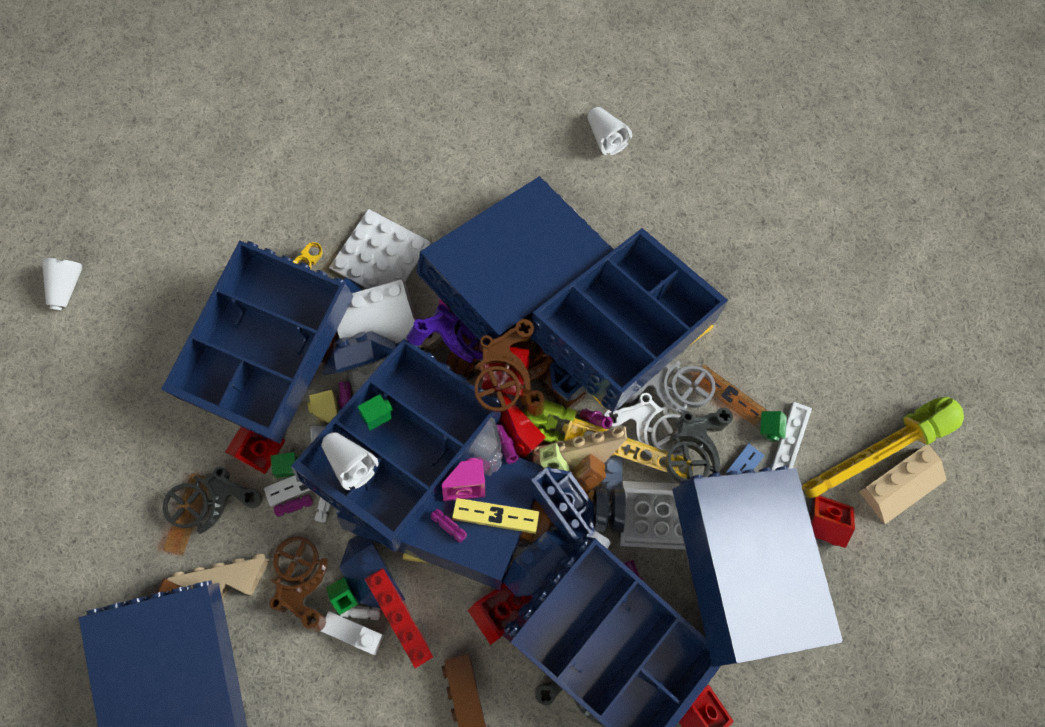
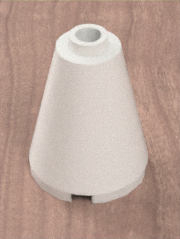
M596 107L589 111L587 118L601 152L604 155H607L606 153L614 155L622 151L628 145L629 137L630 139L632 138L630 128L601 107Z
M43 258L46 305H50L49 309L62 311V307H67L82 271V264L68 260L60 261L55 258Z
M330 433L324 437L322 448L343 488L350 490L349 487L352 486L359 488L374 475L373 468L375 465L378 466V460L372 453L339 433Z

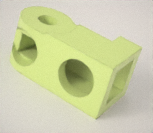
M556 443L539 449L540 463L543 468L549 467L570 471Z

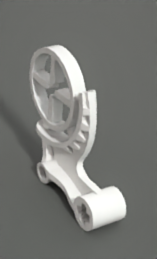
M643 393L639 397L637 405L616 410L614 413L608 410L604 414V416L609 417L610 415L616 418L614 423L612 422V426L607 429H613L627 420L633 419L636 422L638 442L649 445L647 439L648 431L651 432L654 447L662 449L660 446L669 441L671 436L657 442L655 432L658 424L662 422L667 432L671 434L673 430L666 419H678L681 416L669 414L668 410L670 408L667 406L660 408L652 400L649 393ZM660 412L664 413V416L654 424L653 428L648 427L655 415ZM681 447L678 448L681 453L673 454L675 457L676 455H683ZM644 450V452L651 458V452L648 450Z

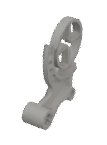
M677 361L673 365L668 364L625 403L633 404L637 402L641 393L648 386H652L655 388L660 400L668 408L683 414L687 411V407H702L712 399L715 392V381L712 375L704 368L687 366L681 369L679 367L681 363ZM676 370L677 373L673 378L672 386L667 387V380L670 374ZM690 371L701 373L695 380L694 386H697L706 377L711 384V394L697 386L695 392L705 398V400L700 402L687 401V397L693 390L690 387L692 382L681 374ZM677 379L690 387L682 397L678 394L675 387ZM669 391H672L675 399L683 406H680L672 399V397L669 394Z

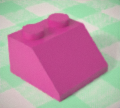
M468 458L460 462L442 483L444 501L456 500V498L472 499L485 497L483 459Z

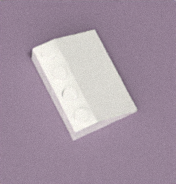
M401 279L352 293L353 298L337 329L340 338H350L360 332L372 331L395 341L396 344L400 343L404 338L407 340L406 335L416 318L405 281Z
M622 482V488L625 489L626 516L624 531L620 534V546L686 550L672 491L679 484Z

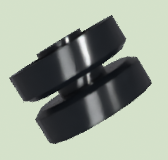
M595 487L592 501L594 504V530L596 532H605L609 519L610 530L623 533L626 516L625 489L613 488L609 500L606 487Z

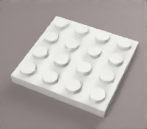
M368 209L329 269L365 289L401 279L407 282L418 265L420 251L431 245V242Z

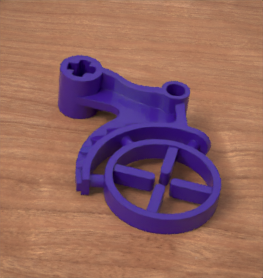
M443 304L437 306L431 318L415 320L406 335L409 343L420 346L430 334L438 332L448 348L460 358L470 363L473 361V358L482 360V352L472 349L480 341L475 339L476 336L457 316L451 314ZM460 324L461 326L455 335L454 327ZM461 333L472 341L469 345L464 342Z

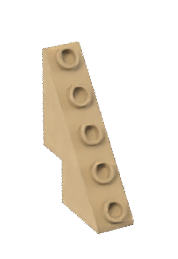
M615 427L607 431H599L570 440L558 441L556 444L570 471L589 454L605 463L627 440L626 427ZM548 445L538 446L533 450L534 463L542 466L539 449Z
M258 554L252 556V559L247 561L242 558L233 560L232 564L225 565V563L214 564L212 568L206 570L204 567L192 569V573L184 574V572L173 573L172 577L167 580L181 587L191 585V589H193L192 584L212 580V584L219 583L222 600L230 586L252 596L270 560L265 558V554Z

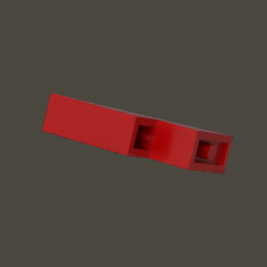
M382 568L365 578L366 583L414 668L416 669L432 659V652L423 633L412 618L406 603L385 570Z

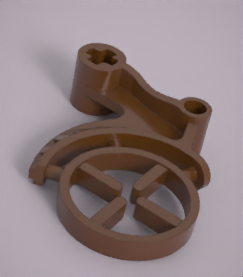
M527 319L518 321L515 328L510 329L497 339L492 340L488 335L481 338L479 349L482 351V361L474 366V369H479L481 373L476 379L474 394L476 400L484 409L491 412L506 411L516 403L520 390L530 391L531 384L528 371L523 362L509 348L515 343L526 342L530 339L534 330L531 321ZM520 328L527 330V333L525 334L524 331L520 332ZM491 363L505 364L504 367L494 366L487 369L483 367ZM510 367L517 371L524 384H519L515 374L509 370ZM493 371L504 372L513 379V381L501 385L500 390L516 386L515 398L507 406L500 391L497 392L501 408L491 407L481 399L493 394L495 391L493 388L478 393V383L487 373L493 387L497 386Z
M528 340L524 344V349L529 350V357L534 359L529 363L528 368L530 382H532L549 369L553 358L545 354L542 348L540 354L528 349L527 346L530 345ZM515 343L511 345V347L521 348V345L519 343ZM523 389L522 396L518 397L520 402L527 406V411L530 415H541L544 411L543 394L537 390L525 391Z
M298 536L288 538L278 546L273 557L274 569L279 576L276 579H271L277 587L275 596L270 600L269 605L280 613H284L289 609L296 617L302 620L304 627L313 632H319L324 629L326 618L321 613L304 606L303 600L323 580L328 559L321 558L319 560L317 548L308 539ZM301 541L295 553L297 557H301L308 543L313 551L312 563L300 558L297 559V562L309 567L307 572L299 577L291 578L297 565L292 561L285 575H283L279 568V556L282 555L291 560H294L295 557L282 550L292 542ZM317 565H320L316 573L308 581L305 582V579H307L313 574ZM285 579L289 582H300V585L286 586L280 584V581Z

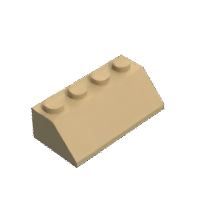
M924 445L864 487L859 493L881 521L886 524L947 479L939 456L930 445Z

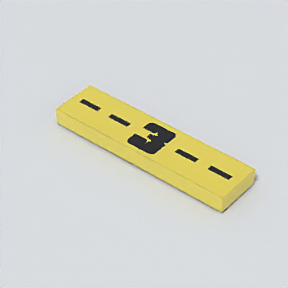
M456 498L453 520L536 534L539 511Z

